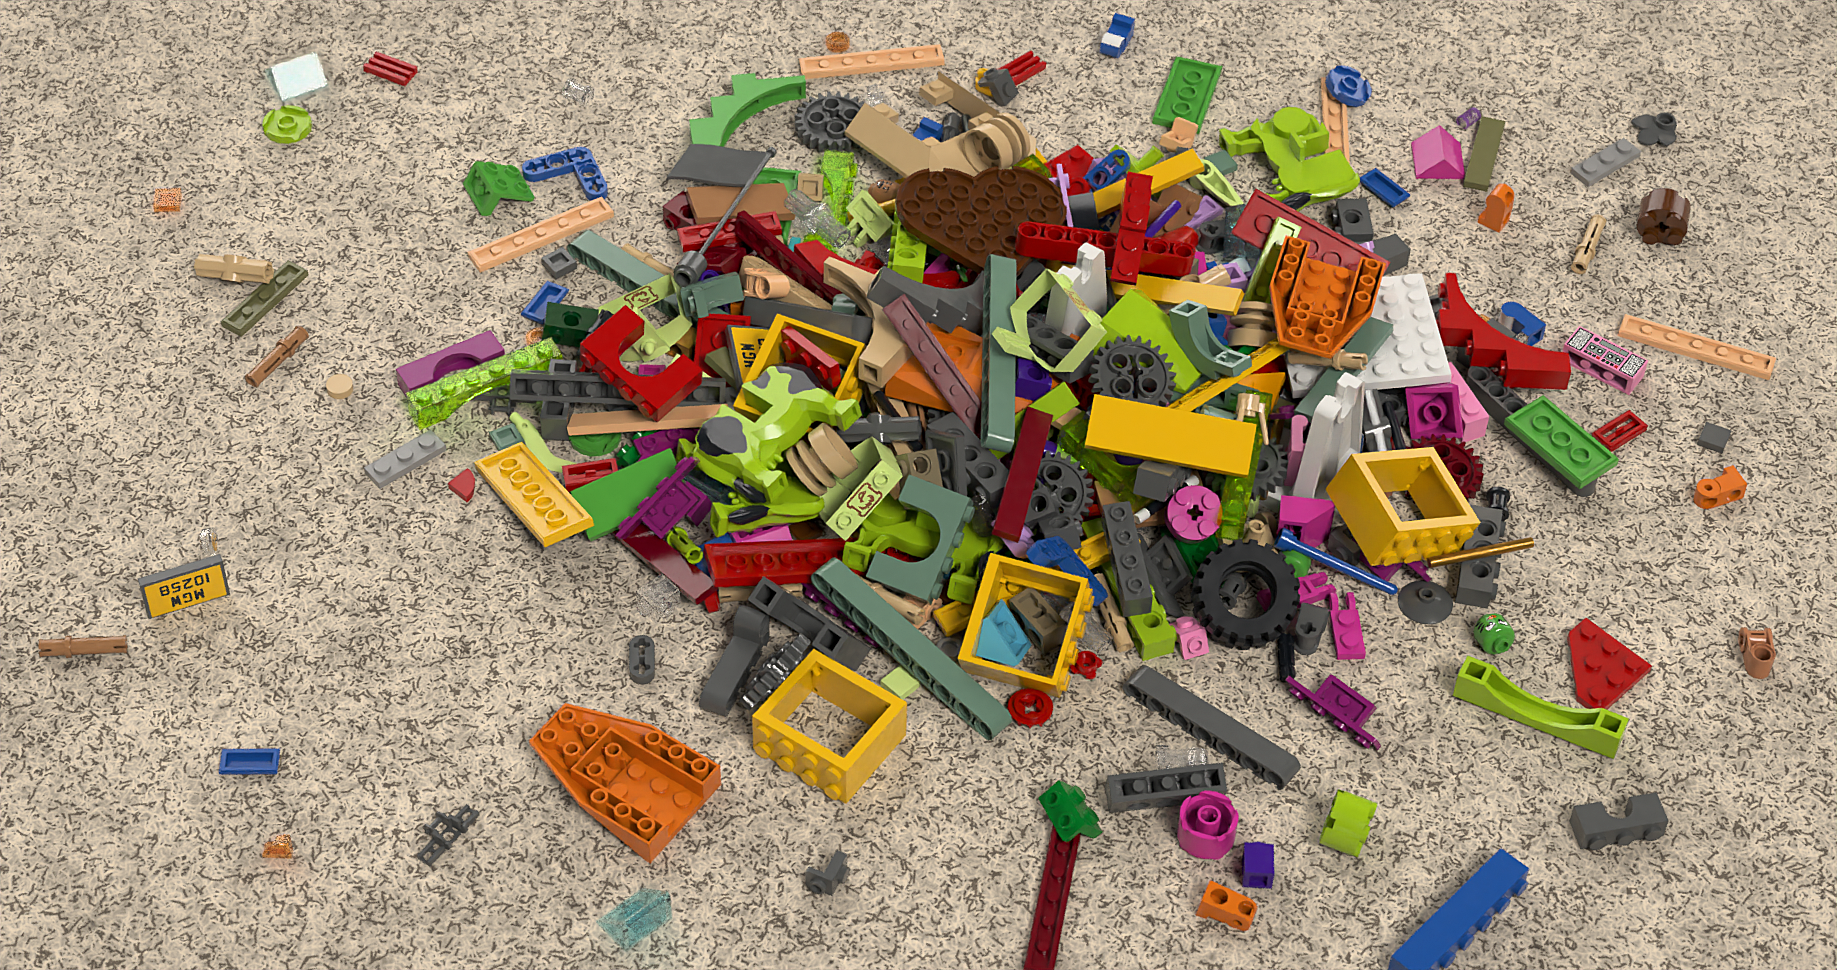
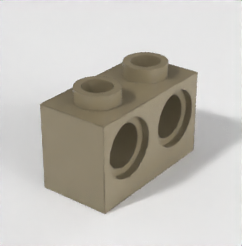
M936 448L895 456L903 475L899 480V496L909 474L943 487ZM914 461H915L916 464H917V472L915 471V469H914V467H913V462H914Z
M1027 588L1009 599L1010 612L1025 635L1043 655L1063 643L1066 634V622L1035 589Z

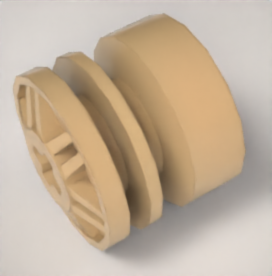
M999 113L990 118L985 123L966 133L963 140L966 158L978 173L996 166L999 169H1008L1028 157L1030 152V138L1022 122L1009 113Z
M1256 301L1241 302L1236 316L1230 317L1229 322L1238 328L1228 331V347L1236 352L1244 345L1262 347L1278 337L1276 333H1273L1277 332L1272 304Z
M821 423L808 434L811 446L801 440L796 443L797 448L791 447L786 451L788 462L797 477L819 497L827 493V487L833 488L836 486L833 474L840 479H845L858 468V463L849 447L836 431L826 423Z

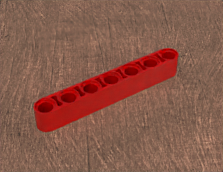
M1023 222L1018 227L1015 250L1020 255L1076 263L1078 249L1087 242L1104 251L1105 267L1112 268L1118 233L1037 222ZM1144 237L1139 271L1172 276L1189 275L1196 250L1193 245L1187 242Z

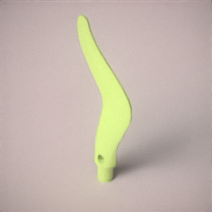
M517 412L510 415L509 419L523 437L526 447L548 470L562 473V466L577 464L554 456L547 448L540 433L528 419H523Z

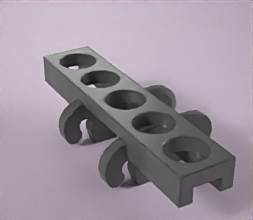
M469 384L468 400L490 401L489 410H491L492 415L495 414V411L507 412L508 416H510L511 411L514 412L512 407H516V403H537V401L510 400V386ZM500 390L508 391L505 395L498 394ZM496 399H509L508 406H496Z
M466 804L455 816L451 814L446 816L445 813L436 812V819L430 825L425 824L423 826L425 833L432 836V840L418 853L417 859L430 867L446 850L452 848V843L462 833L465 834L468 831V827L478 818L479 811L472 810ZM465 813H472L466 821L462 819ZM440 823H443L447 828L439 834V831L435 828ZM451 832L454 834V838L447 841L443 835ZM435 844L440 846L438 850L433 848ZM426 853H434L428 860L424 859Z

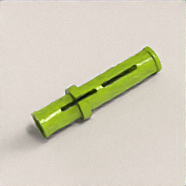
M675 526L673 531L671 530L665 537L666 542L674 549H677L689 563L696 564L703 558V552L688 538V534L683 528Z

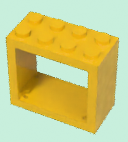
M777 313L744 383L756 380L770 365L785 362V353L781 346L783 342L781 330L790 325L836 360L839 365L847 368L834 397L839 401L854 398L859 402L865 382L859 379V357L866 349L865 344ZM741 388L733 407L736 412L755 423L763 413L746 403ZM829 425L837 433V426ZM809 427L799 441L803 440L811 446L808 434L814 429Z
M1434 447L1351 454L1325 488L1371 566H1388L1394 563H1411L1421 560L1427 561L1428 557L1458 552L1462 545L1473 536L1474 530L1480 524L1479 519ZM1408 490L1425 519L1401 522L1384 492Z
M990 553L958 656L961 668L966 673L1025 689H1036L1043 691L1047 695L1060 698L1062 691L1067 692L1070 684L1071 675H1068L1070 664L1075 665L1078 657L1077 640L1078 638L1083 639L1087 625L1084 622L1085 613L1091 612L1095 597L1092 596L1093 589L1090 588L1088 579ZM1009 582L1070 599L1071 602H1075L1053 676L1048 674L1047 677L985 661L982 660L983 657L976 656L983 619L996 604L1002 583Z
M813 649L753 714V749L760 757L764 759L770 758L778 763L779 767L785 772L792 771L797 774L807 785H815L824 790L825 794L832 800L839 799L847 804L906 736L907 702ZM811 692L872 726L844 758L784 723Z

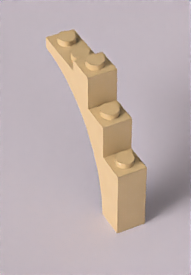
M828 257L824 261V283L840 290L863 310L866 317L873 318L872 337L869 345L859 357V379L882 388L913 353L881 310L883 307L867 298L869 285L880 269L874 275Z

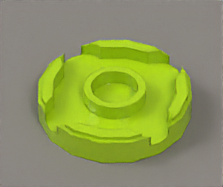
M285 105L281 106L280 110L275 111L273 109L269 111L263 119L262 126L265 136L271 141L290 144L306 138L311 132L312 120L305 109L298 106Z

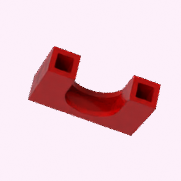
M624 305L580 343V359L586 367L597 371L605 383L612 384L617 388L625 400H631L637 405L645 417H651L655 422H659L702 384L703 369L685 354H682L657 375L638 376L627 371L619 359L630 346L644 335L645 321L628 306Z

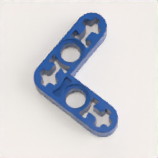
M575 147L525 161L522 165L523 178L529 182H538L574 172L588 200L592 201L600 197L605 200L608 196L607 183L591 151L586 147ZM553 163L563 164L561 167L551 166ZM588 172L595 174L592 177L582 176L584 173ZM595 184L599 192L593 190L592 185Z
M1114 150L1083 178L1087 182L1089 181L1096 191L1114 184L1129 170L1131 165L1130 157L1124 150ZM1116 157L1119 159L1124 157V166L1116 165L1112 169L1115 174L1111 176V173L1105 166L1108 165L1109 168H1112L1115 165L1114 159ZM1100 172L1107 175V181L1102 185L1094 183L1093 180L1094 176ZM1114 212L1098 219L1100 231L1110 232L1109 227L1105 223L1109 220L1113 226L1117 218Z
M1054 536L1038 540L1026 551L1028 558L1034 565L1046 568L1058 565L1064 573L1087 578L1090 588L1093 589L1092 596L1095 597L1094 606H1099L1108 597V593L1103 585L1061 537Z

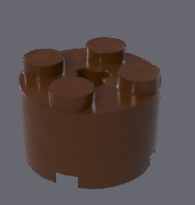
M1668 188L1654 189L1649 192L1648 196L1643 197L1640 202L1637 219V230L1642 236V241L1649 245H1653L1656 242L1667 245L1681 244L1688 230L1691 212L1689 200L1686 197L1682 198L1679 196L1678 191Z

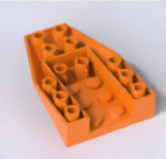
M1285 236L1269 286L1279 345L1331 359L1371 317L1386 263L1361 256L1357 272L1344 267L1307 258L1311 242Z
M927 322L928 328L977 397L982 401L983 338L959 326H956L953 332L949 333L936 324ZM914 355L885 384V396L954 412ZM1049 373V377H1052L1051 389L1063 382L1062 379ZM1015 396V414L1034 401Z
M567 703L529 740V745L578 805L649 863L659 855L721 785L720 765L653 725Z

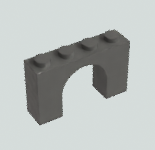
M764 576L747 599L767 614L780 620L797 632L802 633L813 642L811 645L853 671H857L871 650L869 646L790 591Z

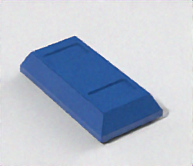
M1377 168L1360 177V184L1391 208H1394L1411 196V194Z
M546 281L521 312V316L543 325L547 302L560 304L569 292V289Z
M280 748L222 749L219 774L276 775L278 773Z

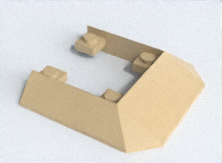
M939 71L937 80L921 86L919 90V95L934 106L947 102L961 113L970 115L971 119L968 120L969 131L1000 113ZM864 103L845 130V136L905 178L917 171L928 168L930 172L943 171L944 168L962 171L973 177L978 174L967 160L964 152L963 140L969 131L942 143L932 136L920 141L895 124L899 122V113L884 103L874 107ZM1029 133L1030 152L1028 157L1013 166L1026 167L1035 162L1036 138Z

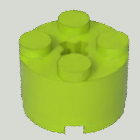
M1338 789L1332 801L1330 812L1327 814L1319 843L1358 857L1362 845L1369 834L1370 826L1368 825L1370 819L1372 820L1378 803Z

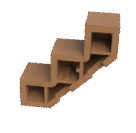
M1175 184L1163 189L1157 202L1150 199L1147 228L1174 200L1181 203V208L1152 238L1182 227L1191 221L1194 214L1198 211L1203 197ZM1120 213L1110 232L1118 233Z

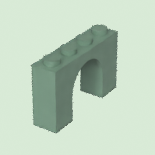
M909 474L898 500L903 506L931 516L938 522L940 527L939 544L931 556L925 560L913 563L905 562L876 551L866 577L873 583L878 582L883 587L931 605L933 599L937 600L943 588L941 580L944 573L948 574L952 568L954 559L951 556L954 549H958L962 544L964 538L962 530L965 523H970L975 507H972L974 503L969 497Z

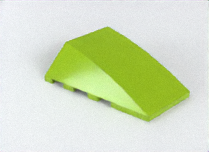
M1129 289L1102 318L1100 324L1107 333L1093 348V357L1097 355L1100 347L1105 348L1104 346L1108 340L1114 344L1116 337L1119 336L1124 342L1127 335H1130L1132 342H1135L1137 337L1141 336V343L1145 344L1150 339L1151 348L1154 349L1159 345L1161 347L1158 353L1160 355L1168 354L1165 363L1172 362L1174 365L1169 371L1176 373L1175 378L1172 380L1176 383L1174 391L1185 394L1202 376L1203 373L1190 362L1180 348L1173 333L1170 317L1142 290ZM1113 362V365L1122 367L1119 363ZM1139 362L1142 367L1149 368L1146 363Z

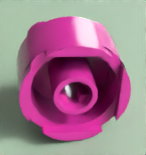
M1198 485L1187 486L1178 490L1167 503L1164 512L1165 524L1177 540L1188 544H1196L1208 539L1218 529L1222 521V505L1219 497L1208 488ZM1191 509H1195L1196 513L1200 515L1195 521L1191 520V515L1187 514Z
M1202 791L1197 796L1186 798L1180 808L1177 828L1180 848L1192 856L1201 859L1218 860L1223 858L1234 845L1239 814L1237 809L1235 810L1231 804L1232 801L1227 796L1215 791Z

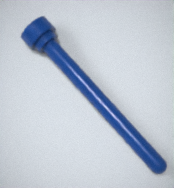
M1284 527L1281 528L1276 537L1274 547L1283 552L1286 550L1297 551L1388 594L1395 595L1398 592V587L1395 584L1297 540V536Z

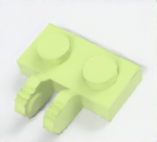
M861 190L846 207L854 219L844 230L845 234L851 237L863 228L853 241L857 248L865 245L871 238L875 243L881 244L891 233L894 222L867 191Z

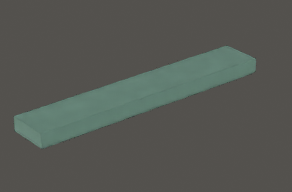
M1370 317L1346 345L1344 350L1349 353H1365L1369 362L1393 332V324ZM1329 367L1296 407L1294 416L1303 415L1311 423L1315 409L1325 395L1334 396L1336 383L1345 372L1357 377L1361 370L1347 368L1335 370L1334 367Z

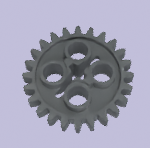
M828 91L827 96L818 93V99L810 96L809 103L803 101L802 107H798L797 114H795L797 137L802 138L803 144L810 142V149L816 146L819 147V152L828 149V154H831L833 149L841 154L844 148L848 152H851V146L860 148L857 143L845 136V130L866 102H859L858 96L851 99L850 93L841 96L840 91L836 95H832Z
M1127 335L1124 342L1118 336L1114 344L1108 340L1104 346L1105 348L1100 347L1097 355H1094L1091 361L1093 364L1088 371L1092 374L1088 382L1095 384L1091 389L1092 393L1099 392V395L1166 407L1167 400H1170L1174 394L1171 390L1176 386V383L1172 381L1176 373L1169 371L1174 364L1172 362L1165 363L1168 354L1160 355L1158 352L1161 346L1159 345L1154 349L1151 348L1150 339L1143 344L1141 343V336H1138L1135 342H1132L1130 335ZM1113 362L1119 363L1122 368L1115 367ZM1139 362L1146 363L1149 368L1142 367ZM1116 387H1121L1126 393L1118 392ZM1142 387L1150 388L1152 393L1144 391Z
M1256 429L1247 478L1201 470V477L1205 478L1206 486L1212 485V492L1220 490V497L1222 498L1230 494L1231 501H1234L1237 496L1241 497L1242 502H1245L1246 497L1249 496L1253 501H1256V495L1267 498V491L1275 493L1276 486L1282 487L1283 479L1287 478V452H1283L1282 444L1276 445L1277 438L1268 440L1269 444L1264 445L1262 435L1258 436V430Z
M1046 451L1045 458L1041 459L1037 474L1042 478L1044 485L1036 478L1034 487L1039 489L1047 486L1052 492L1056 491L1062 504L1059 508L1064 513L1070 512L1073 520H1079L1082 525V516L1088 517L1090 512L1086 507L1093 506V500L1089 497L1094 496V489L1088 488L1092 485V479H1084L1087 476V469L1079 471L1080 461L1072 465L1071 455L1062 460L1059 451L1055 458L1051 457L1049 451ZM1057 473L1061 478L1050 480L1047 475ZM1070 494L1075 497V500L1065 502L1061 497ZM1045 499L1039 500L1036 503V512L1046 508L1047 502ZM1039 524L1031 528L1029 527L1032 532L1035 528L1038 529V535L1042 537Z
M800 633L791 643L787 641L776 654L772 653L758 669V674L745 687L748 690L739 702L748 710L753 708L759 700L763 702L793 672L792 669L804 657L802 653L811 641Z

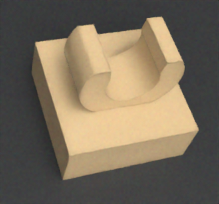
M799 173L797 199L822 201L824 175Z

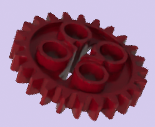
M1432 434L1430 440L1421 436L1420 444L1412 440L1411 447L1406 446L1407 449L1434 447L1467 502L1469 498L1475 499L1476 492L1480 491L1483 481V464H1479V455L1473 456L1474 448L1465 449V441L1458 445L1456 444V437L1447 441L1445 434H1443L1441 439L1437 440L1436 436ZM1406 490L1405 497H1410V493Z

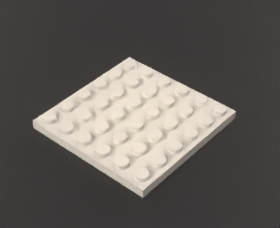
M1422 273L1382 277L1371 317L1393 324V332L1368 362L1366 369L1357 376V378L1365 381L1364 391L1451 382L1452 374ZM1354 335L1345 343V345L1341 349H1344L1346 347V345L1350 342ZM1290 350L1282 355L1292 397L1303 398L1329 367L1290 364L1288 361V352Z

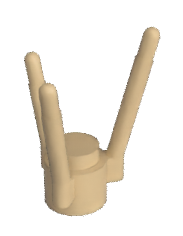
M1238 394L1235 413L1237 415L1236 421L1243 422V418H1255V413H1258L1263 443L1268 445V432L1264 414L1265 404L1259 403V395Z

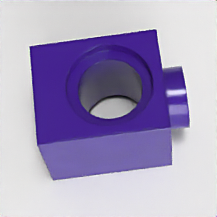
M1018 358L1015 363V396L1035 401L1051 389L1052 377H1049V370L1038 362Z
M1244 842L1242 853V887L1272 889L1275 874L1274 844Z

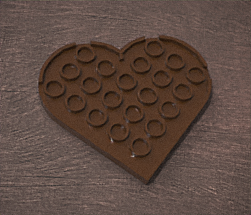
M996 166L978 173L975 177L950 168L930 172L929 168L909 175L901 183L895 201L896 214L910 234L978 274L982 270L984 271L985 262L989 254L1015 259L1016 278L1034 260V257L1020 255L1015 250L1019 225L1023 222H1037L1063 226L1067 213V206L1064 205L1062 200L1063 194L1051 180L1038 172L1019 166H1012V169H999Z

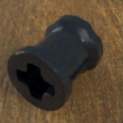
M1503 487L1490 488L1486 492L1488 508L1503 510L1501 521H1505L1509 518L1507 503L1510 501V492Z

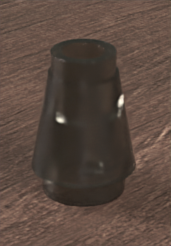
M977 495L971 499L974 503L972 507H975L972 529L980 537H989L992 535L993 530L991 523L996 519V515L986 497Z

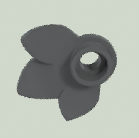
M1662 112L1656 117L1644 114L1631 120V124L1641 130L1638 135V142L1643 145L1650 146L1660 142L1664 146H1669L1676 140L1675 130L1677 122L1670 113Z

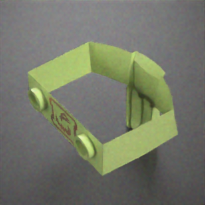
M1046 268L1010 307L1016 333L996 327L992 335L1005 352L1017 355V360L1022 358L1037 361L1051 372H1074L1107 331L1100 324L1102 322L1101 317L1093 310H1089L1074 291L1072 280L1065 274L1060 275ZM1058 282L1091 324V327L1054 368L1037 357L1029 347L1031 342L1027 330V311Z
M671 274L598 307L599 314L602 309L615 314L626 305L645 321L644 335L621 355L619 360H643L646 362L668 352L670 347L692 326L691 317H686L680 293L682 288L675 282ZM676 293L680 315L656 330L640 310Z
M873 437L866 439L851 450L858 463V468L845 479H840L833 474L836 486L833 488L827 487V493L820 496V498L823 497L825 503L824 509L819 513L820 516L845 541L903 477L892 451ZM880 459H882V460L878 463V465H877L873 470H871V468H872Z

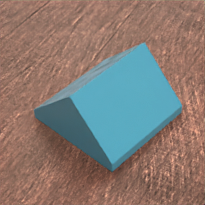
M1000 599L983 619L976 656L1016 666L1032 644L1003 599Z

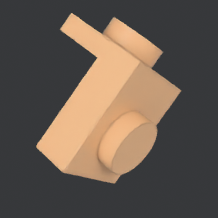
M1177 117L1174 120L1171 131L1161 136L1159 144L1167 147L1166 150L1169 152H1176L1177 147L1190 149L1193 145L1198 125Z

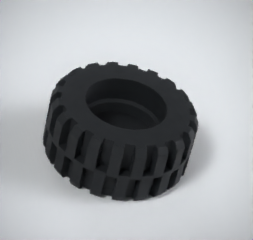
M1242 539L1233 540L1232 544L1227 545L1224 543L1218 546L1215 552L1211 551L1200 565L1192 583L1191 603L1194 605L1192 611L1194 617L1199 618L1200 625L1212 634L1210 638L1215 642L1221 640L1225 642V647L1232 649L1234 646H1240L1241 650H1249L1253 646H1256L1258 649L1264 647L1268 642H1273L1279 638L1293 620L1297 612V606L1300 603V594H1298V589L1300 588L1299 578L1294 577L1296 570L1292 563L1288 565L1285 562L1286 556L1281 551L1278 554L1272 551L1274 546L1268 543L1265 546L1258 545V540L1250 539L1248 543H1243ZM1236 571H1248L1261 577L1271 592V602L1266 612L1257 618L1251 619L1241 618L1229 612L1222 604L1219 596L1220 585L1227 575Z

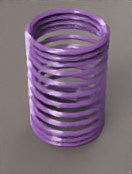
M1472 107L1457 117V125L1465 121L1467 126L1463 129H1467L1480 120L1481 113L1477 108ZM1472 110H1474V111L1476 112V114H1477L1476 120H1474V119H1475V116H1474V118H1473V116H1472V114H1471V113H1472V112H1471Z

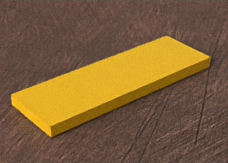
M1094 394L1084 448L1247 478L1257 424Z
M519 442L474 462L478 473L544 547L594 526L592 517L523 442Z

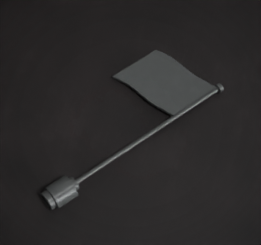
M690 144L668 174L667 180H689L718 186L744 187L700 251L686 252L675 267L673 277L679 286L686 287L699 280L707 268V261L703 254L769 159L775 157L777 154L775 148L769 147L764 152L738 150L708 144Z

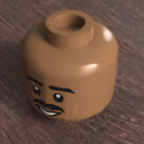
M880 179L870 185L868 193L878 204L896 199L900 184Z

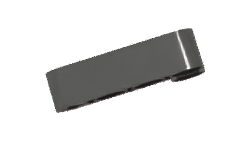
M741 605L736 612L733 622L734 635L706 683L699 700V708L725 717L730 713L740 695V692H738L740 687L743 688L752 673L750 669L752 666H756L763 653L761 649L763 646H767L770 636L769 614L745 605Z

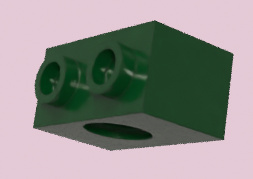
M547 302L541 342L580 348V343L585 340L588 328L592 327L595 323L599 310Z

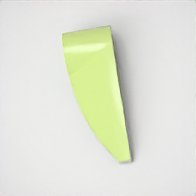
M1200 159L1204 165V172L1190 177L1191 186L1199 190L1205 189L1223 204L1242 213L1245 205L1234 188L1210 161Z

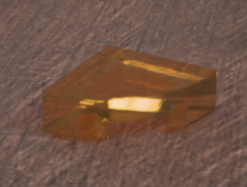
M290 835L276 836V840L266 842L262 857L292 859L293 846Z

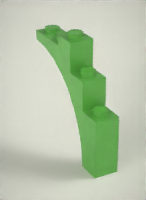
M755 73L731 75L732 95L710 97L711 117L689 119L691 144L725 147L732 133L754 114L783 102L805 99V75L756 79Z

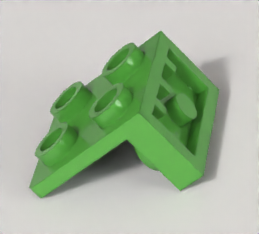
M475 161L463 182L465 189L481 216H490L500 198L529 202L535 198L519 169L513 165Z

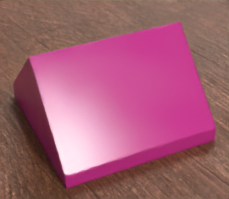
M1438 125L1411 143L1416 179H1465L1460 142L1443 127Z
M1449 382L1405 388L1411 439H1421V436L1431 439L1432 434L1436 436V439L1441 438L1443 434H1445L1446 438L1464 437L1458 385Z

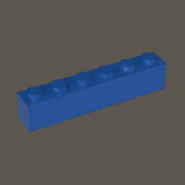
M1500 848L1391 956L1388 970H1439L1441 967L1447 969L1454 961L1455 953L1460 948L1463 951L1466 950L1474 940L1473 935L1478 930L1484 932L1491 924L1492 916L1496 912L1502 914L1507 909L1511 901L1510 898L1514 894L1520 896L1528 886L1526 879L1529 868Z

